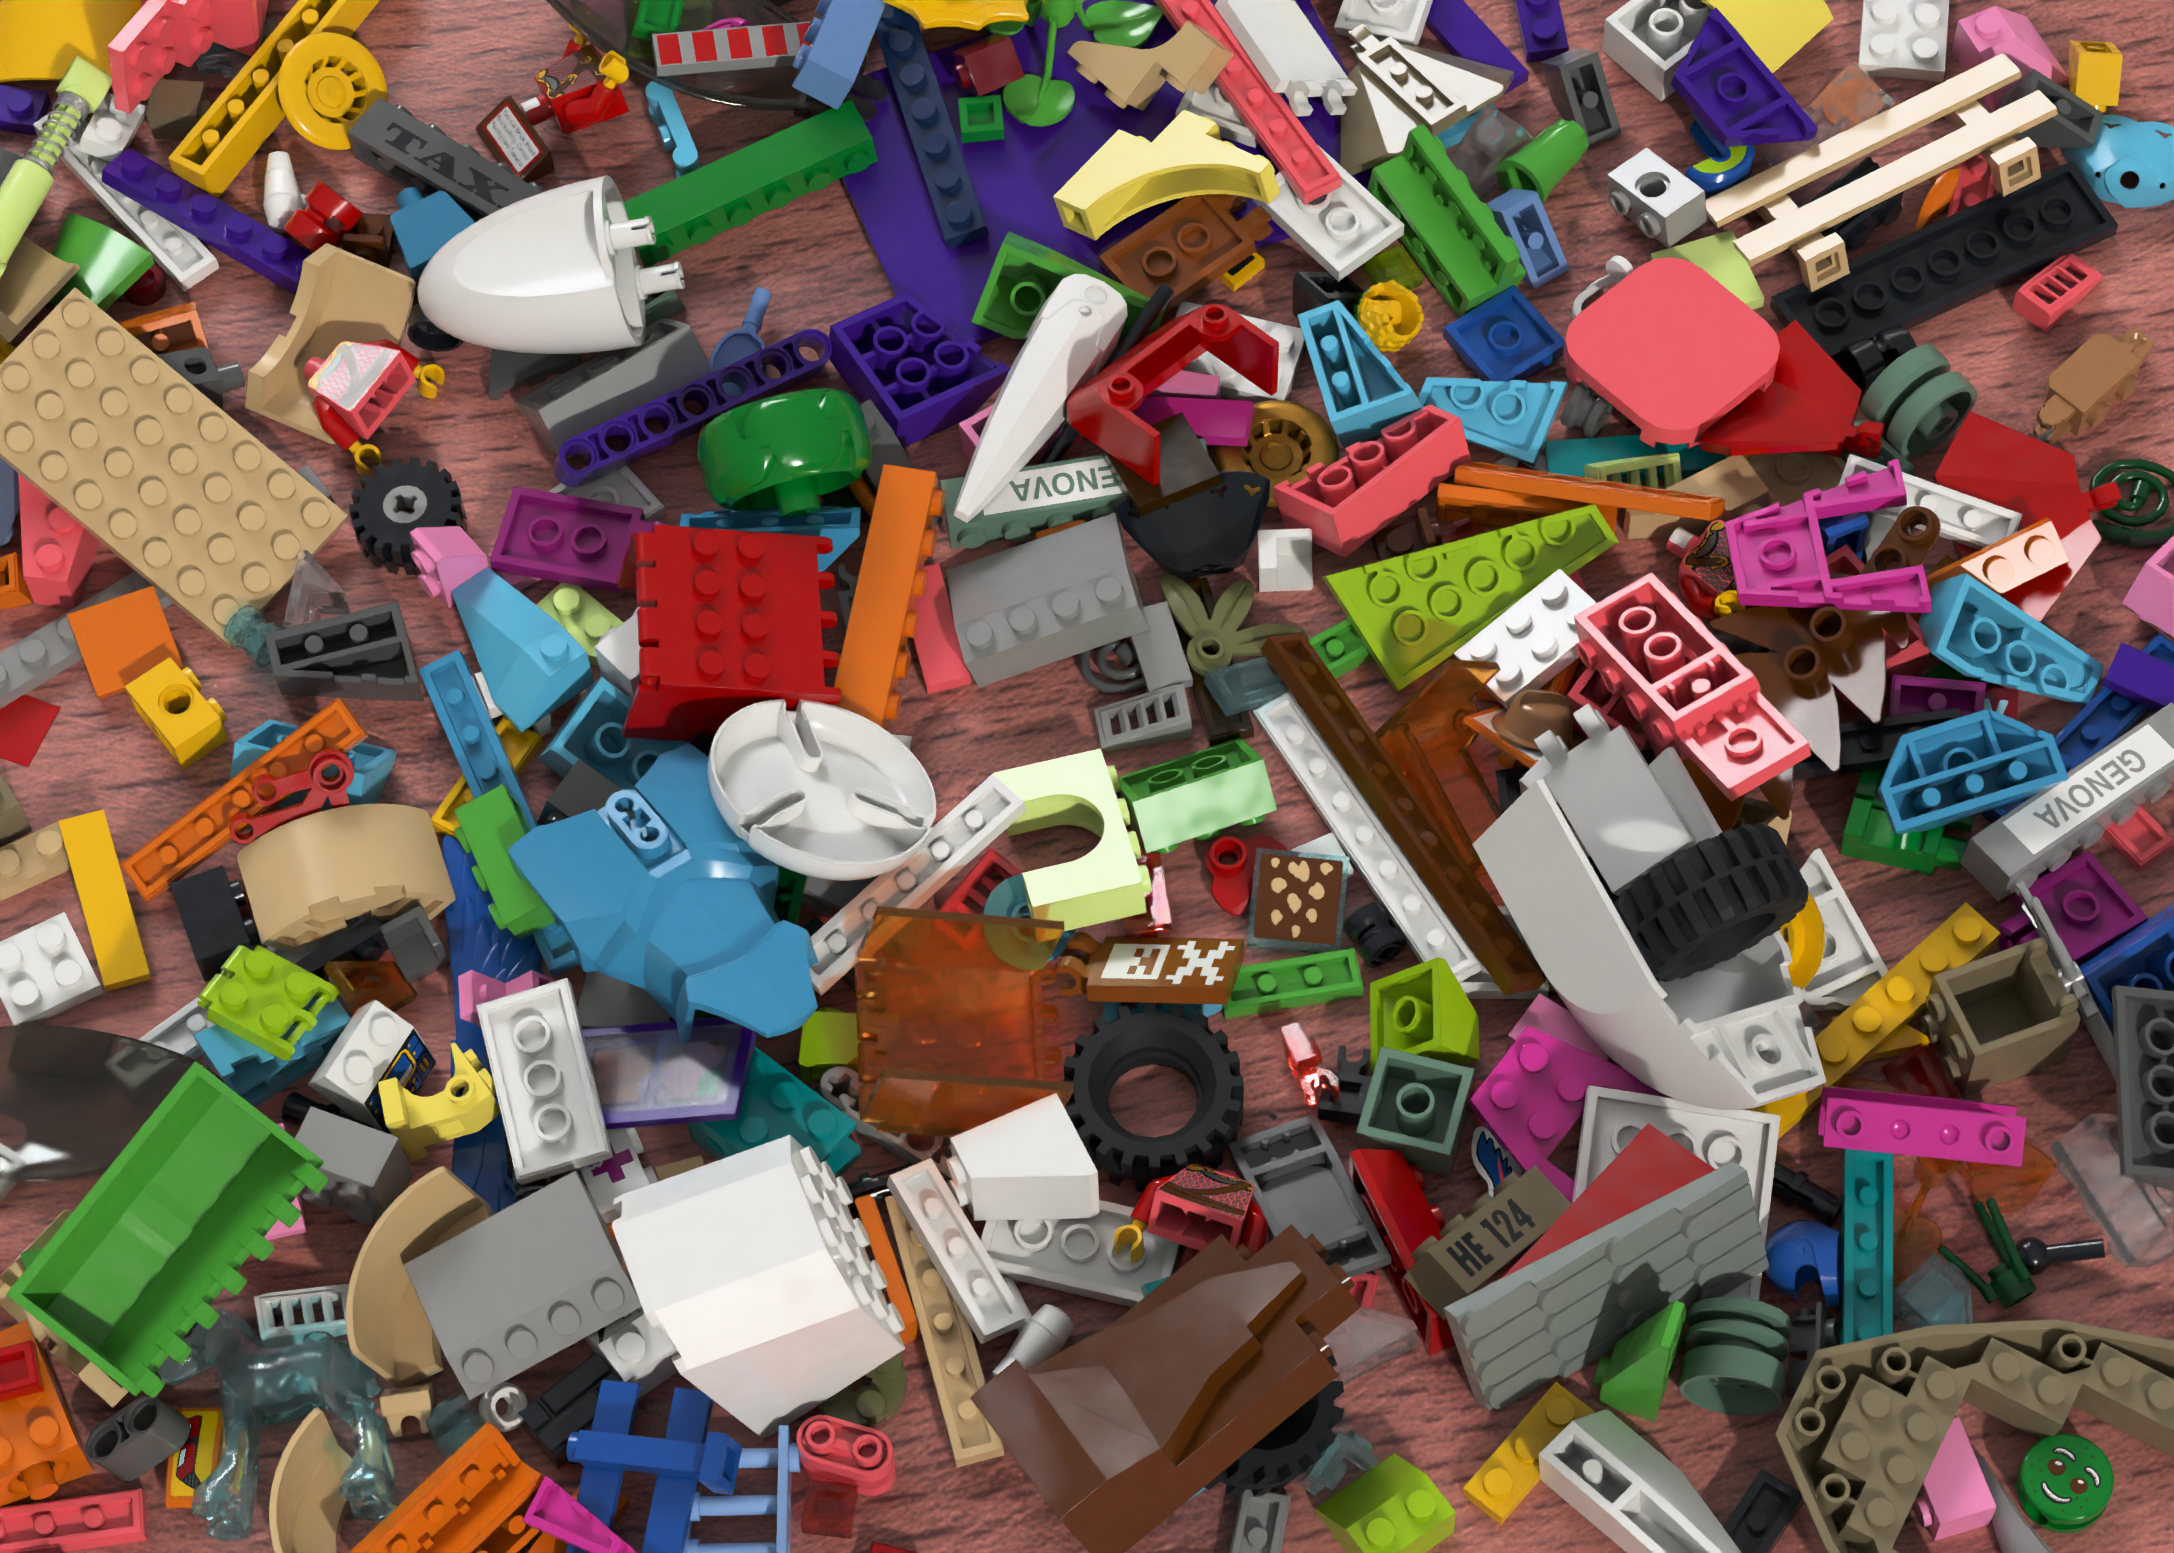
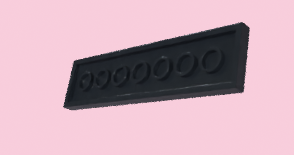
M2070 161L2041 174L2040 179L2004 197L2001 194H1997L1849 261V274L1813 292L1804 283H1801L1771 297L1770 307L1784 328L1796 320L1835 362H1838L1840 348L1864 337L1872 341L1873 335L1876 332L1896 324L1903 325L1907 330L2044 268L2059 257L2074 254L2116 235L2118 223L2073 162Z

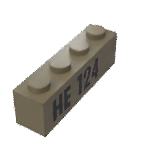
M1536 1165L1520 1177L1514 1171L1510 1173L1494 1188L1493 1192L1496 1194L1494 1198L1486 1192L1466 1211L1470 1217L1465 1219L1461 1214H1458L1439 1232L1442 1237L1441 1240L1438 1241L1432 1235L1411 1254L1417 1262L1403 1277L1443 1320L1446 1319L1444 1307L1486 1287L1523 1257L1572 1205Z

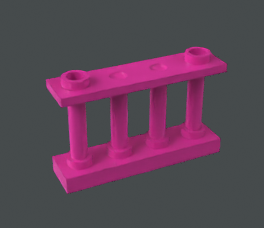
M1823 1085L1821 1087L1817 1134L1824 1136V1147L2022 1167L2027 1118L2016 1116L2017 1106L2010 1104Z

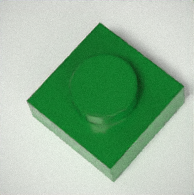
M1001 95L958 98L962 143L1005 140Z

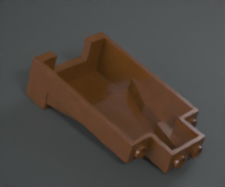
M1292 1224L1254 1255L1251 1254L1243 1243L1235 1249L1225 1236L1221 1234L1107 1329L1097 1332L1027 1370L1015 1360L970 1398L1060 1521L1090 1553H1125L1339 1376L1327 1361V1358L1334 1352L1323 1338L1361 1308L1349 1293V1290L1355 1286V1283L1337 1262L1330 1268L1326 1265L1325 1261L1331 1255L1313 1233L1304 1239Z

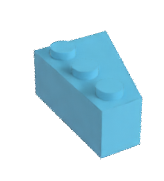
M1339 300L1297 315L1330 423L1343 448L1380 435L1383 428L1422 408L1413 389L1400 377L1385 355H1382L1372 343L1367 333Z

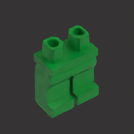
M1886 769L1861 772L1843 834L1841 855L1902 869L1919 870L1918 873L1931 877L1935 866L1961 870L1962 864L1960 862L1967 848L1968 841L1944 835L1945 829L1950 827L1971 833L1976 815L1923 832L1894 834L1878 793V788Z

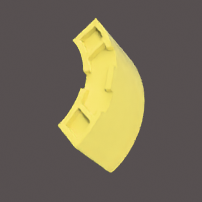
M1701 0L1710 9L1717 8L1772 74L1834 19L1824 0Z

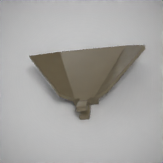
M1360 24L1348 31L1349 39L1356 43L1350 47L1351 54L1357 58V65L1348 75V79L1355 84L1358 90L1354 96H1341L1347 110L1344 115H1341L1340 165L1352 176L1401 155L1409 130L1424 124L1432 136L1438 135L1501 98L1514 79V71L1411 44H1399L1392 36L1380 42L1363 24Z

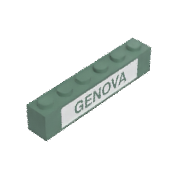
M1205 438L1199 439L1205 451L1207 452ZM1102 454L1023 467L968 523L953 516L965 477L940 480L941 489L945 490L944 514L951 549L959 547L977 548L984 543L1003 540L1021 541L1028 536L1035 535L1036 532L1072 521L1085 520L1089 522L1112 513L1117 515V507L1127 498ZM1136 511L1128 512L1129 516L1140 518Z

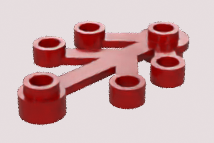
M325 749L316 753L310 759L307 769L277 778L271 774L258 775L252 782V793L254 799L262 805L275 803L281 795L305 789L309 790L302 802L255 817L248 813L236 814L229 823L232 839L239 844H249L257 836L264 835L293 820L319 812L327 797H329L333 809L351 806L346 792L354 778V767L351 759L340 750ZM326 765H336L339 768L337 774L332 777L324 776L321 772ZM264 783H269L275 787V790L272 794L264 796L258 793V788ZM246 822L252 826V830L244 835L238 834L235 831L236 826L240 823ZM244 885V895H245V899H246L247 904L251 907L250 902H249V898H248V895H247V892H246V888H245V885Z

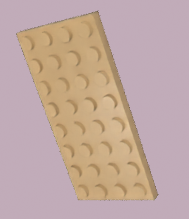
M75 287L0 365V458L228 649L231 648L348 520V514Z

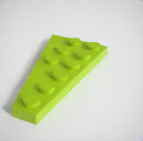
M1589 504L1326 575L1322 579L1393 690L1400 691L1452 656L1458 649L1558 569H1561L1569 576L1619 541L1596 504Z

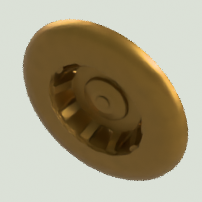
M1269 400L1253 404L1254 414L1248 445H1215L1214 459L1219 472L1247 471L1268 478L1270 480V496L1267 506L1277 507L1278 504L1273 486L1285 480H1288L1292 485L1306 478V469L1319 462L1324 463L1327 467L1338 461L1339 451L1332 429L1318 413L1295 402ZM1244 485V488L1248 490L1251 497L1260 490V487L1252 489L1249 485Z

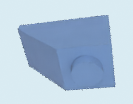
M1513 188L1487 203L1493 212L1495 222L1505 236H1510L1516 243L1519 255L1521 256L1519 262L1526 271L1523 280L1530 289L1535 290L1570 269L1536 191Z

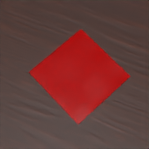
M22 695L1 708L0 758L28 767L61 707Z

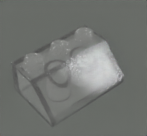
M2090 1114L2049 1147L2058 1160L2057 1168L2060 1174L2069 1183L2074 1185L2083 1200L2082 1207L2085 1213L2104 1232L2109 1240L2108 1248L2116 1260L2124 1264L2126 1268L2151 1267L2174 1255V1191L2120 1175L2118 1114Z

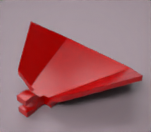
M1794 320L1777 333L1780 350L1774 379L1765 392L1759 388L1709 427L1699 441V447L1704 452L1729 456L1812 451L1841 458L1844 450L1877 459L1882 449L1883 441L1879 440L1884 432V424L1867 421L1858 427L1854 426L1862 390L1808 332Z
M1971 411L1968 412L1933 476L1935 483L2021 513L2022 517L2017 532L2046 517L2052 521L2069 561L2000 594L2001 597L2039 622L2042 621L2102 540L2090 519L2089 513L2116 507L2117 501L2122 499L2116 481L2082 493L2073 454ZM1952 541L1958 560L1979 551Z

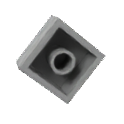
M310 1107L295 1137L297 1141L324 1161L318 1170L329 1178L327 1184L317 1194L305 1186L301 1191L303 1198L319 1208L327 1209L332 1205L343 1209L348 1216L364 1224H372L373 1221L377 1222L392 1202L407 1189L413 1177L398 1137L315 1107Z

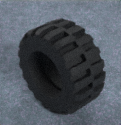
M1757 823L1754 826L1748 824L1736 830L1730 829L1721 832L1718 836L1704 839L1696 843L1695 846L1676 853L1669 860L1659 863L1650 869V872L1632 882L1631 887L1625 889L1619 895V899L1615 901L1614 906L1656 981L1669 982L1676 978L1682 979L1691 976L1695 972H1702L1712 968L1717 963L1727 961L1737 956L1736 954L1743 950L1750 949L1760 943L1765 937L1771 936L1780 930L1782 925L1793 920L1796 917V913L1802 911L1806 906V902H1808V886L1778 831L1763 823Z

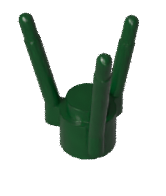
M1988 1198L1986 1205L1991 1216L1980 1201L1975 1202L1974 1208L2002 1261L2001 1264L1987 1273L1991 1282L1987 1284L1945 1245H1940L1938 1252L1980 1291L1988 1305L1998 1300L2003 1309L2006 1310L2037 1291V1287L2030 1278L2032 1275L2022 1262L1995 1199Z

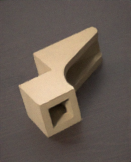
M1188 20L1170 40L1155 48L1138 49L1077 41L1067 52L1079 62L1075 69L1082 76L1094 84L1099 80L1108 88L1104 94L1113 103L1123 109L1127 105H1131L1142 111L1165 81L1182 93L1190 89L1204 95L1234 55L1206 29Z

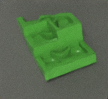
M69 213L64 220L52 255L65 262L76 263L81 268L49 303L56 307L75 287L105 311L155 264L152 254L132 240L101 223Z

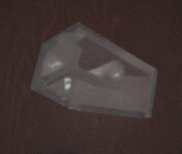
M1364 1307L1358 1309L1323 1338L1334 1352L1333 1355L1337 1362V1365L1333 1368L1339 1376L1333 1381H1343V1385L1415 1348L1418 1328L1414 1321Z

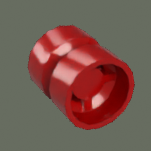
M318 180L304 198L307 207L305 209H296L282 228L312 252H315L326 243L339 248L341 245L340 234L342 232L350 233L364 213L329 186Z

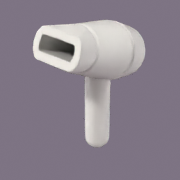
M276 151L268 155L264 180L263 206L269 227L279 233H288L282 227L296 209H305L307 207L304 199L307 195L300 193L289 154L283 151Z
M1004 1276L1003 1279L1024 1312L1026 1319L1024 1324L1017 1328L1019 1335L1006 1354V1357L993 1370L994 1376H997L1015 1360L1027 1370L1058 1354L1075 1329L1069 1316L1053 1305L1044 1304L1032 1316L1014 1280L1007 1276Z

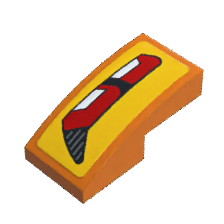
M176 1408L177 1412L187 1417L190 1423V1432L185 1444L168 1459L166 1508H216L223 1474L220 1457L228 1422L225 1408Z

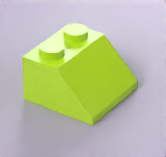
M1395 1453L1315 1508L1316 1514L1347 1553H1426L1452 1535L1455 1530L1456 1511L1426 1473Z

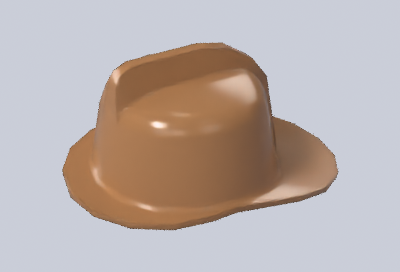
M1524 690L1515 697L1507 712L1498 713L1491 720L1493 729L1501 737L1525 748L1540 750L1534 740L1548 730H1551L1555 736L1559 735L1569 751L1585 741L1573 732V713L1575 711L1572 704L1562 694L1553 691Z

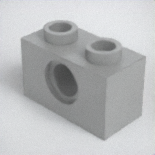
M1647 147L1607 174L1609 186L1608 200L1612 209L1618 215L1626 216L1637 224L1647 237L1655 238L1667 248H1670L1707 222L1705 191Z

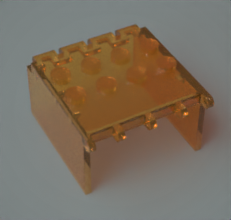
M877 906L857 950V961L861 962L855 964L856 997L861 999L856 1002L857 1039L863 1041L857 1045L858 1081L863 1083V1085L859 1086L860 1120L862 1122L877 1123V1132L954 1137L1054 1093H1057L1065 1108L1074 1092L1073 1083L1047 1081L1046 1063L1054 1064L1060 1062L1061 1049L1045 1046L1043 1022L1058 1020L1059 1008L1055 1005L1042 1004L1041 984L1050 985L1057 981L1056 970L1045 966L1064 931V921Z

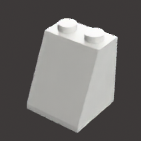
M1057 1093L950 1138L952 1157L946 1159L952 1176V1180L948 1181L949 1187L960 1207L967 1205L974 1221L1093 1218L1100 1215L1098 1171Z

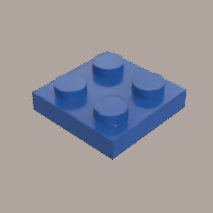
M1512 285L1445 326L1443 331V338L1482 381L1510 382V380H1525L1562 357L1565 340L1515 285Z

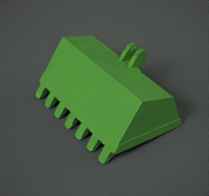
M195 1061L6 1295L134 1396H137L142 1390L151 1398H155L165 1385V1382L155 1374L168 1356L179 1364L186 1360L192 1352V1347L183 1340L184 1336L196 1322L207 1330L214 1325L220 1314L210 1304L223 1288L227 1289L234 1296L243 1289L247 1279L237 1270L252 1253L260 1261H265L274 1250V1245L265 1238V1235L279 1219L286 1226L292 1227L302 1212L291 1203L302 1189L307 1186L317 1194L327 1184L329 1178L318 1170L324 1161Z

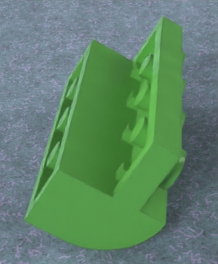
M1424 124L1409 130L1402 154L1373 168L1367 190L1404 224V235L1400 239L1456 317L1460 318L1512 285L1517 287L1525 277L1526 271L1519 262L1521 256L1519 255L1516 243L1510 236H1505L1495 222L1490 207L1486 203L1481 202L1475 195L1466 174L1462 170L1456 169L1448 158L1441 140L1436 136H1432Z

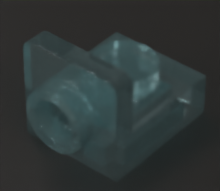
M462 1393L455 1399L448 1398L442 1401L433 1409L430 1418L425 1422L432 1440L447 1458L453 1455L485 1424L480 1415L475 1411L472 1401L469 1400L466 1393Z
M1339 1430L1335 1433L1337 1437L1333 1444L1321 1453L1322 1457L1309 1467L1298 1484L1313 1495L1322 1491L1325 1486L1332 1491L1349 1468L1348 1465L1342 1462L1345 1457L1365 1472L1372 1470L1376 1466L1379 1459L1371 1453L1374 1448L1373 1445L1353 1431H1349L1346 1435Z

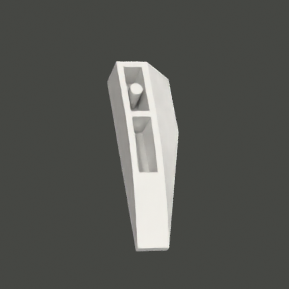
M1608 1409L1572 1420L1538 1454L1540 1480L1626 1553H1742L1684 1473Z

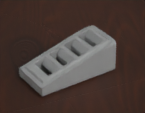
M1184 684L1160 688L1094 709L1102 753L1192 738V722ZM1174 709L1175 717L1167 719L1165 711ZM1155 713L1157 722L1149 724L1147 714ZM1137 716L1139 728L1131 730L1128 717ZM1119 719L1121 733L1113 736L1110 720Z

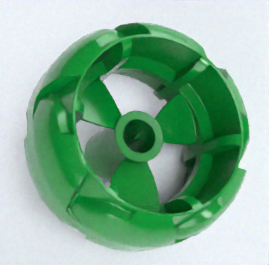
M819 388L764 398L731 409L715 417L702 431L698 440L697 456L705 487L714 502L720 507L734 511H754L778 507L781 518L790 519L818 511L821 508L818 496L836 491L858 480L862 472L870 465L872 443L864 413L856 399L845 391Z

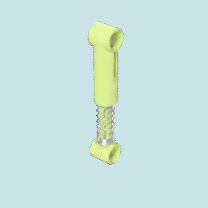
M78 55L69 66L55 91L58 93V99L53 104L54 111L48 113V120L42 124L43 129L37 132L38 139L32 141V148L26 151L27 156L15 161L0 187V278L7 267L8 260L53 185V166L60 164L58 157L65 155L63 148L70 146V137L76 136L74 129L81 127L80 122L84 121L89 113L94 114L112 85L110 75Z

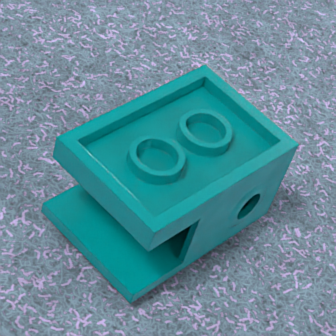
M755 1046L739 1119L688 1123L692 1141L717 1160L791 1135L804 1148L811 1146L819 1162L826 1161L835 1178L842 1176L862 1155L861 1147L848 1137L857 1127V1123ZM711 1068L703 1075L697 1086L699 1093L695 1098L717 1097L723 1068L720 1071L716 1068Z

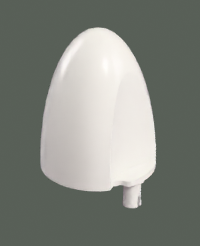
M606 175L575 182L522 199L493 212L467 227L443 245L430 259L419 278L417 292L419 305L424 315L439 329L460 340L496 350L520 353L580 354L612 351L643 345L646 332L645 300L647 295L684 289L685 281L681 280V278H684V274L679 261L644 269L639 265L634 247L656 244V236L652 235V233H655L652 218L649 215L644 218L629 220L615 182L610 176Z

